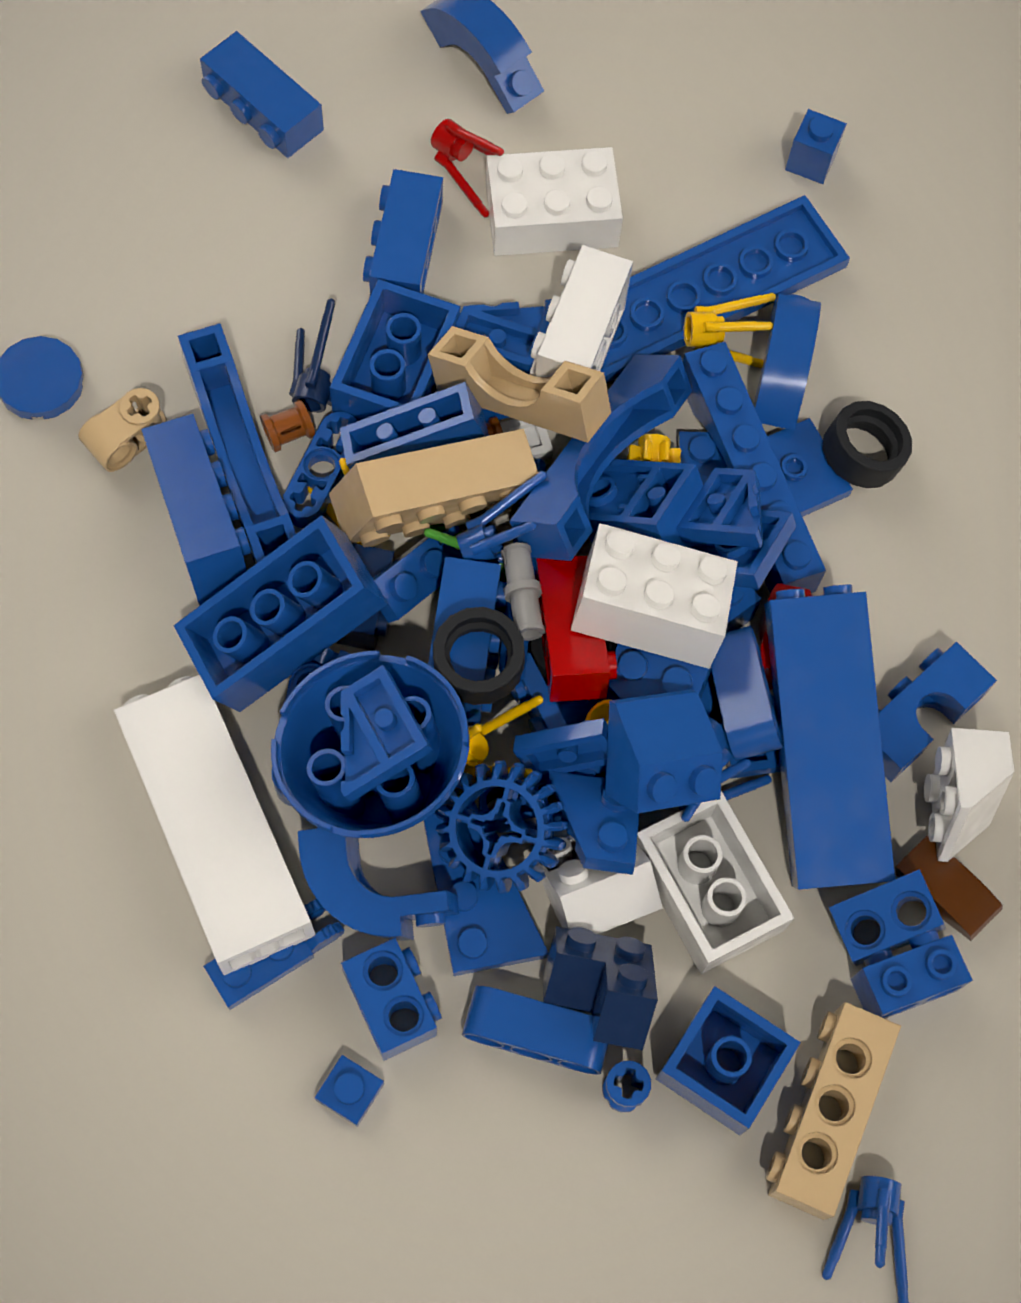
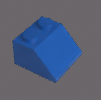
M690 689L609 701L606 796L637 814L720 799L723 751L697 691Z

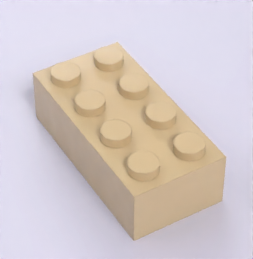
M524 429L356 463L332 489L329 495L339 527L347 534L351 543L361 542L363 547H370L387 541L389 539L388 535L403 532L404 537L409 538L423 534L424 530L430 528L431 525L444 523L445 528L463 525L471 520V516L485 513L527 480L538 474V470ZM526 494V495L523 496L521 499H519L517 502H520V501L526 499V498L528 497V495ZM510 507L503 511L501 514H499L497 517L509 513L511 511Z

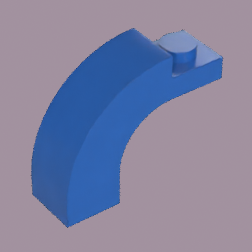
M436 0L420 11L440 48L456 45L464 49L475 59L488 78L507 114L516 112L544 92L527 59V56L532 53L527 42L508 16L491 0Z
M778 294V297L774 300L771 311L773 328L769 332L763 367L753 403L761 424L795 431L811 367L819 325L821 302L811 301L806 297L795 294Z
M320 828L298 831L300 861L308 886L323 908L348 927L389 940L393 938L400 941L414 940L412 920H416V927H434L446 924L445 916L459 915L458 895L447 890L396 897L383 896L368 883L362 871L358 838L332 834Z

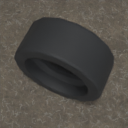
M857 401L844 407L830 424L823 436V452L829 466L839 477L848 483L862 488H878L892 481L905 466L912 454V437L907 425L898 414L886 406L871 401ZM847 429H860L876 437L883 445L888 461L873 460L858 452L849 440Z
M487 607L463 609L450 615L438 628L433 642L434 669L447 679L462 702L472 705L492 704L508 696L520 681L525 664L524 638L515 622L500 611ZM470 632H486L495 635L502 640L507 649L508 659L505 668L498 676L489 680L473 681L463 678L455 672L450 662V652L453 643L459 637Z

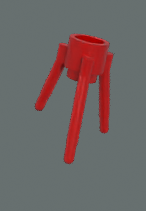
M445 119L435 128L431 137V145L438 151L434 160L448 171L473 206L484 218H487L489 216L488 209L452 161H464L471 154L473 148L485 155L502 156L504 150L494 143L467 131L452 119Z

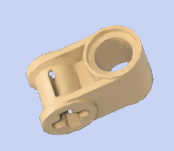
M136 388L127 392L103 412L91 417L80 429L78 437L105 470L114 472L125 467L136 455L147 448L141 429L150 427L151 423L156 425L166 422L167 419L163 411L160 410V402L156 394L149 389ZM133 402H136L137 409H134Z

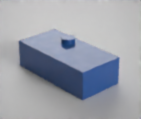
M321 515L173 626L212 699L241 712L292 675L298 667L310 662L388 605L347 534Z

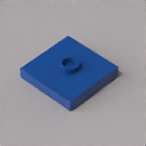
M810 418L797 423L795 431L783 429L767 436L802 517L850 496L853 488L850 483L839 477L827 463L823 452V439Z

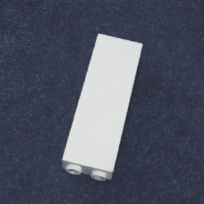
M200 675L178 678L168 688L151 695L142 694L129 699L124 706L115 709L114 712L223 975H227L247 965H252L269 957V955L315 936L312 923L220 711Z

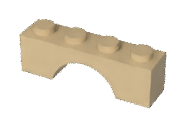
M454 326L447 331L428 353L437 390L441 391L466 382L483 409L587 443L611 414L604 372L564 361L552 377L532 376L509 363L498 352L489 337Z

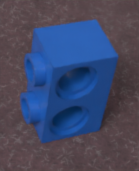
M920 869L829 907L850 958L856 966L863 963L869 966L893 957L892 951L909 944L914 949L940 939L938 932L946 929ZM917 901L925 906L926 917L920 924L908 926L899 920V910L906 902ZM863 920H873L880 925V936L877 941L870 945L859 944L854 938V929Z
M952 935L866 966L850 979L863 1010L884 1019L955 993L973 981Z
M393 938L341 962L343 973L383 1061L437 1036L435 1022L442 1019V1016L431 992L429 991L422 995L414 977L420 975L421 971L410 947L401 950L396 938ZM382 964L394 967L398 973L395 981L387 986H378L370 980L372 970ZM403 1008L414 1011L419 1018L416 1026L405 1032L394 1029L390 1024L393 1013Z

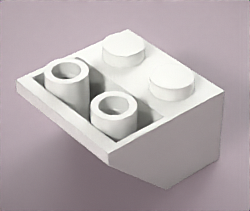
M951 728L945 745L937 748L935 770L933 774H927L925 778L924 798L926 802L932 803L933 813H931L929 818L928 836L930 842H936L938 861L948 862L991 824L1015 772L1009 732Z
M571 835L565 838L559 837L566 841L565 849L553 850L549 848V851L559 861L556 867L549 868L541 864L546 875L542 880V884L556 917L563 928L581 927L595 934H601L663 909L651 861L638 844L633 875L583 868L575 851L576 842Z

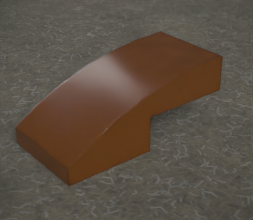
M926 836L895 866L898 878L920 869L942 919L970 941L1003 909L1002 903L955 857H952L948 862L938 861L936 842H930L929 836Z

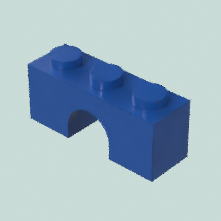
M957 641L945 652L939 648L935 649L919 665L923 672L914 681L908 676L903 678L887 695L892 701L882 710L878 708L885 777L890 782L896 779L923 754L934 740L919 724L916 714L917 709L927 707L936 709L955 724L987 694L997 681Z

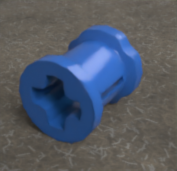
M635 1061L617 1063L605 1077L602 1085L603 1097L608 1101L613 1110L631 1112L649 1096L651 1077L640 1063ZM624 1075L630 1076L631 1085L639 1088V1090L631 1094L629 1099L622 1097V1088L614 1086V1083H619Z

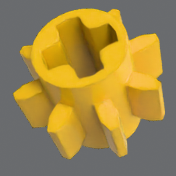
M647 434L638 439V446L629 445L627 460L681 463V449L671 448V440L667 436Z

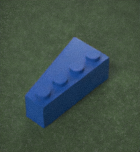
M190 414L141 430L200 606L247 571L243 556L250 554L251 550L244 528L234 529L232 521L239 520L231 493L222 496L220 488L227 487L221 464L219 460L211 463L208 457L216 454L208 429L199 431L194 414Z

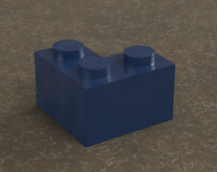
M556 926L543 973V1003L592 1012L593 1041L643 1051L658 1001L652 945L645 944L632 937L614 938L595 934L586 928L574 927L568 929Z

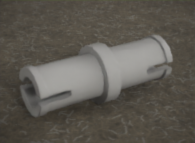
M512 543L505 546L504 550H501L507 585L503 589L505 600L511 603L513 621L522 634L524 641H531L545 634L538 599L541 597L542 589L540 582L535 580L530 545L527 543Z

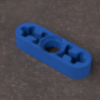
M333 412L327 415L320 423L283 495V502L293 526L305 528L321 515L324 517L327 507L331 503L329 493L344 477L339 464V460L345 458L342 439L340 436L336 444V451L333 450V433L339 434L341 427L357 422L353 415L347 412ZM321 461L329 462L335 467L333 473L327 477L312 475L310 468L315 463ZM308 487L312 488V507L305 506L302 511H298L296 503L303 504L308 496Z

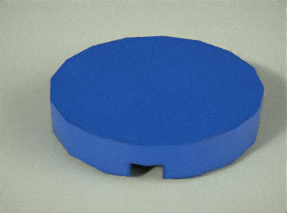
M43 336L22 339L8 347L0 357V399L9 411L21 418L31 420V417L37 418L42 416L43 419L55 418L69 410L81 396L84 376L81 362L72 348L58 339Z

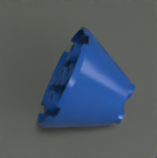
M364 651L332 660L303 679L284 702L280 710L281 718L276 729L275 738L271 739V761L277 783L285 798L303 818L318 828L332 834L351 838H377L409 829L425 820L443 805L454 791L464 772L469 752L470 735L467 717L459 696L447 679L425 662L408 655L406 658L380 655L379 651ZM383 665L390 672L434 751L353 802H350L341 792V781H345V755L341 752V732L344 728V718L341 715V691Z

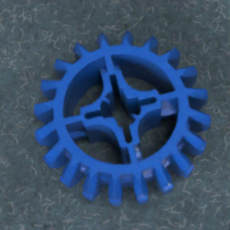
M504 760L495 761L492 772L485 763L476 765V779L468 772L463 773L459 780L463 790L455 787L449 796L455 804H443L438 809L439 813L449 817V822L438 824L435 830L441 834L449 833L450 841L440 844L439 849L441 852L454 850L457 855L450 860L448 867L453 870L465 865L467 868L462 876V880L465 883L472 882L479 874V889L481 891L490 890L494 881L500 894L508 893L512 882L519 891L527 889L529 887L528 875L536 882H540L546 877L541 864L549 868L557 866L559 861L549 851V848L562 850L566 847V841L555 837L554 831L568 829V821H555L553 813L565 809L564 802L559 801L549 804L547 800L549 796L554 794L556 787L553 784H549L539 790L537 786L541 781L542 773L537 770L532 771L524 780L525 765L520 762L514 763L509 773ZM493 786L505 787L502 798L497 799L493 810L490 812L471 809L475 800L487 789ZM519 794L532 807L537 820V829L536 826L527 823L522 818L520 812L522 800L518 798ZM506 817L507 822L505 824L510 823V830L517 833H509L499 837L497 832L500 829L495 830L494 823L488 821ZM468 828L474 829L482 836V854L486 856L485 858L473 846ZM527 842L534 845L529 856L519 865H499L501 857L507 854L511 843L523 844Z

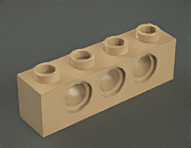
M844 1002L836 1009L835 1013L830 1011L826 1013L817 1035V1039L824 1041L818 1059L810 1057L800 1081V1085L807 1087L801 1106L795 1103L792 1105L783 1127V1132L790 1134L784 1152L776 1151L766 1173L765 1179L772 1182L768 1196L822 1220L835 1216L901 1025L847 1002ZM838 1050H847L855 1056L858 1065L855 1074L845 1073L839 1068L836 1062ZM821 1096L833 1097L839 1103L841 1116L838 1121H830L822 1115L819 1109ZM805 1142L815 1143L823 1151L824 1163L820 1169H813L804 1162L802 1147Z

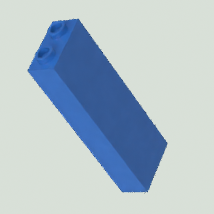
M851 584L823 587L824 595L805 597L804 589L781 590L776 592V600H769L764 604L774 707L783 743V748L779 749L791 882L792 887L798 890L895 880L866 591L853 593Z

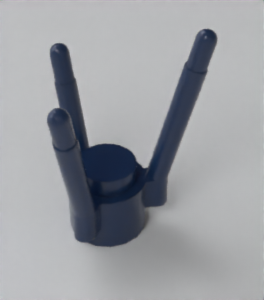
M332 298L326 302L311 365L305 369L304 373L305 330L298 328L296 331L293 382L289 395L293 397V404L298 400H302L307 411L314 413L324 412L326 405L332 406L330 397L331 376L326 371L320 369L335 307V300Z

